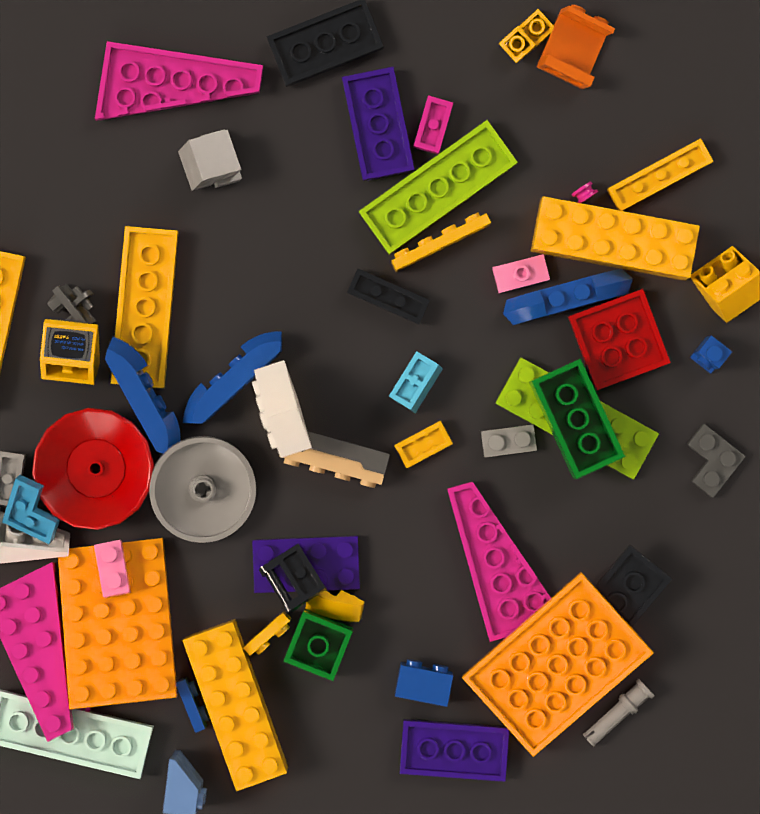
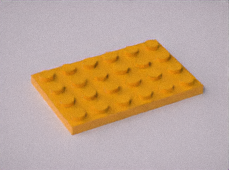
M163 538L122 543L131 593L104 598L102 594L94 546L69 548L68 556L58 557L69 709L178 698Z
M580 572L462 675V678L534 757L653 654V650L588 578Z

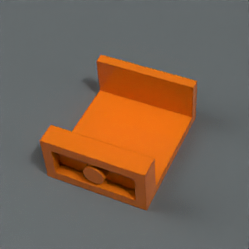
M571 5L560 10L537 68L576 87L585 89L591 87L595 78L590 73L607 35L614 33L615 28L608 25L609 22L599 16H594L593 18L585 14L586 10L584 8Z

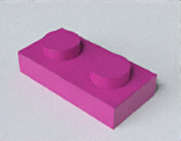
M428 95L413 148L439 154L453 102Z

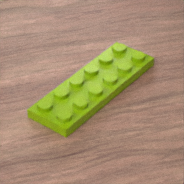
M486 120L362 208L359 214L390 255L517 165L518 162L489 121Z
M520 357L495 404L553 435L529 384L530 381L549 372ZM601 402L625 455L624 458L607 466L634 480L659 433Z

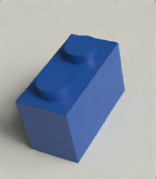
M407 659L406 663H400L395 697L447 707L453 680V673L448 671L449 667L433 664L432 668L422 666L423 662Z

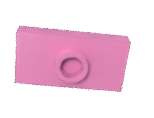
M544 254L492 268L498 293L550 280Z

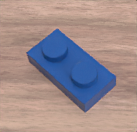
M189 676L179 679L176 682V686L196 733L207 727V721L210 718L204 705L200 706L197 699L200 693L194 680L190 681Z

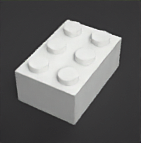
M285 361L255 369L256 381H253L252 385L257 396L256 401L261 412L260 417L264 429L268 431L267 435L272 449L277 448L282 458L312 448L300 403Z

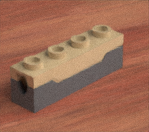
M307 431L312 448L282 457L285 458V464L299 467L300 463L310 465V471L324 474L326 469L336 472L334 476L336 478L350 481L351 477L361 479V485L375 488L376 484L382 485L383 475L385 474L390 454Z

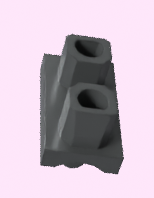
M65 284L61 287L59 285L52 290L54 295L47 304L55 313H60L66 308L71 315L64 321L87 324L96 322L89 312L94 307L89 301L94 295L90 289L83 293L78 286L71 289L68 284Z

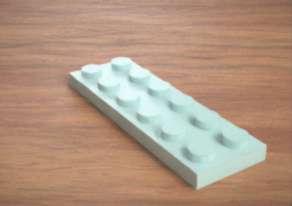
M0 689V746L141 779L154 726L94 711L87 712L85 709H72L74 729L47 742L27 696Z

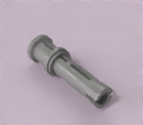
M638 678L636 685L626 694H621L618 698L619 702L591 728L584 732L583 736L595 747L630 713L632 715L636 714L638 707L648 698L652 699L655 697V695Z

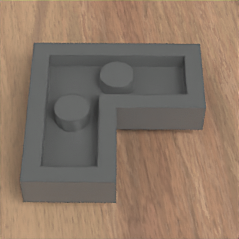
M705 424L700 426L686 444L707 460L691 482L711 498L717 494L746 457Z

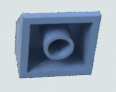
M175 750L169 759L163 813L197 814L199 809H203V804L206 802L207 788H203L202 777L180 750Z

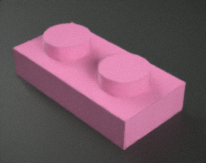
M116 540L94 545L103 597L108 598L131 593L122 541Z

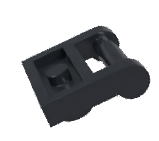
M296 544L259 568L262 577L267 578L283 604L282 609L286 615L293 613L300 606L327 590L299 544ZM280 566L299 595L293 600L275 572Z

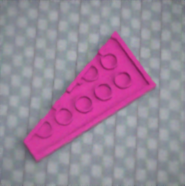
M107 41L95 120L99 121L260 93L264 67L263 65Z
M469 482L447 488L489 641L506 638L551 597L475 484Z
M51 562L0 588V639L47 742L74 729L72 710L69 709L67 671L64 658L65 647L61 613H59L55 562Z

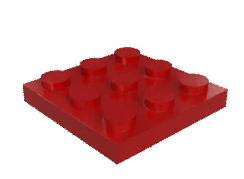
M643 289L568 317L595 391L671 363Z

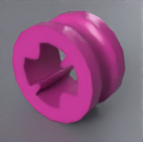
M591 181L571 194L573 197L578 198L577 203L582 204L598 193L597 189L594 190L592 188L593 183Z

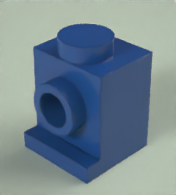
M711 335L705 337L690 358L711 374L714 369H719L732 351Z

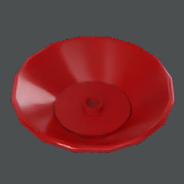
M86 408L65 414L46 429L35 449L32 475L35 482L44 485L40 499L53 516L73 527L99 530L121 524L140 509L149 493L154 462L148 441L132 421L111 410ZM95 463L100 466V472L97 474L92 471V466Z

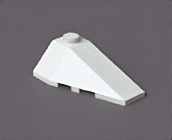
M0 511V564L66 557L69 555V532L57 528L54 540L47 544L3 523L2 520L5 513Z

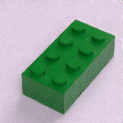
M581 359L529 382L573 479H578L625 457Z

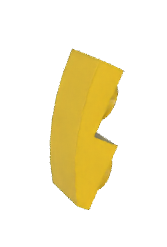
M537 9L520 26H517L499 45L515 63H518L551 34L554 25Z
M325 590L306 602L305 609L331 619L359 622L362 618L364 601L343 590L337 596Z

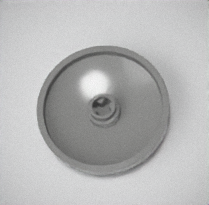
M209 436L191 437L174 444L158 459L150 479V501L158 520L175 536L197 543L213 542L231 535L247 520L253 509L256 497L255 476L245 456L230 443Z

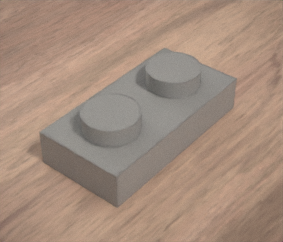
M534 425L481 431L484 457L537 451Z
M0 451V505L7 506L15 478L19 475L23 476L26 461L25 454Z

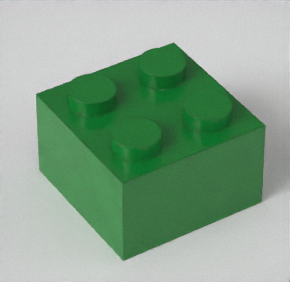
M304 609L283 662L333 681L352 635L353 628Z

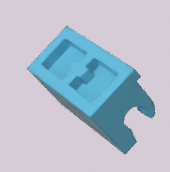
M416 351L389 397L416 413L443 368Z

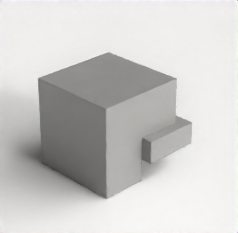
M224 129L190 139L178 151L192 191L211 186L213 183L215 188L239 182L242 179L240 174L242 169L228 130Z

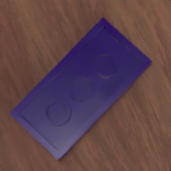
M394 67L342 77L363 181L414 171Z
M358 536L252 540L254 593L275 592L267 578L262 577L259 568L296 544L300 545L327 590L360 589ZM282 567L277 568L275 572L287 592H296Z
M403 719L400 774L505 782L509 729L503 726Z

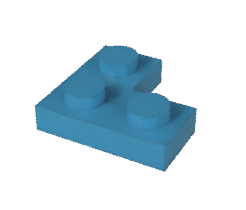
M19 475L15 478L2 522L50 544L54 540L60 519L37 508L44 485Z

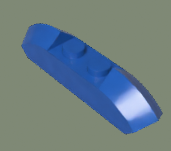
M617 269L507 299L503 314L513 325L616 298L629 293L633 278L623 269Z
M282 331L264 333L248 340L241 346L246 355L242 357L239 354L228 364L231 369L224 375L221 372L218 373L209 382L211 385L209 389L200 383L187 402L183 423L205 424L255 378V369L268 366L282 353Z
M112 337L105 360L156 452L164 453L168 448L180 441V428L173 411L165 412L166 405L160 395L156 396L152 388L154 384L150 375L142 370L147 366L143 357L128 343Z

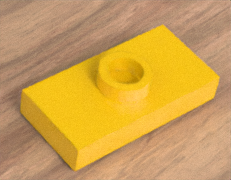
M440 420L394 446L405 467L409 468L452 445L453 442Z

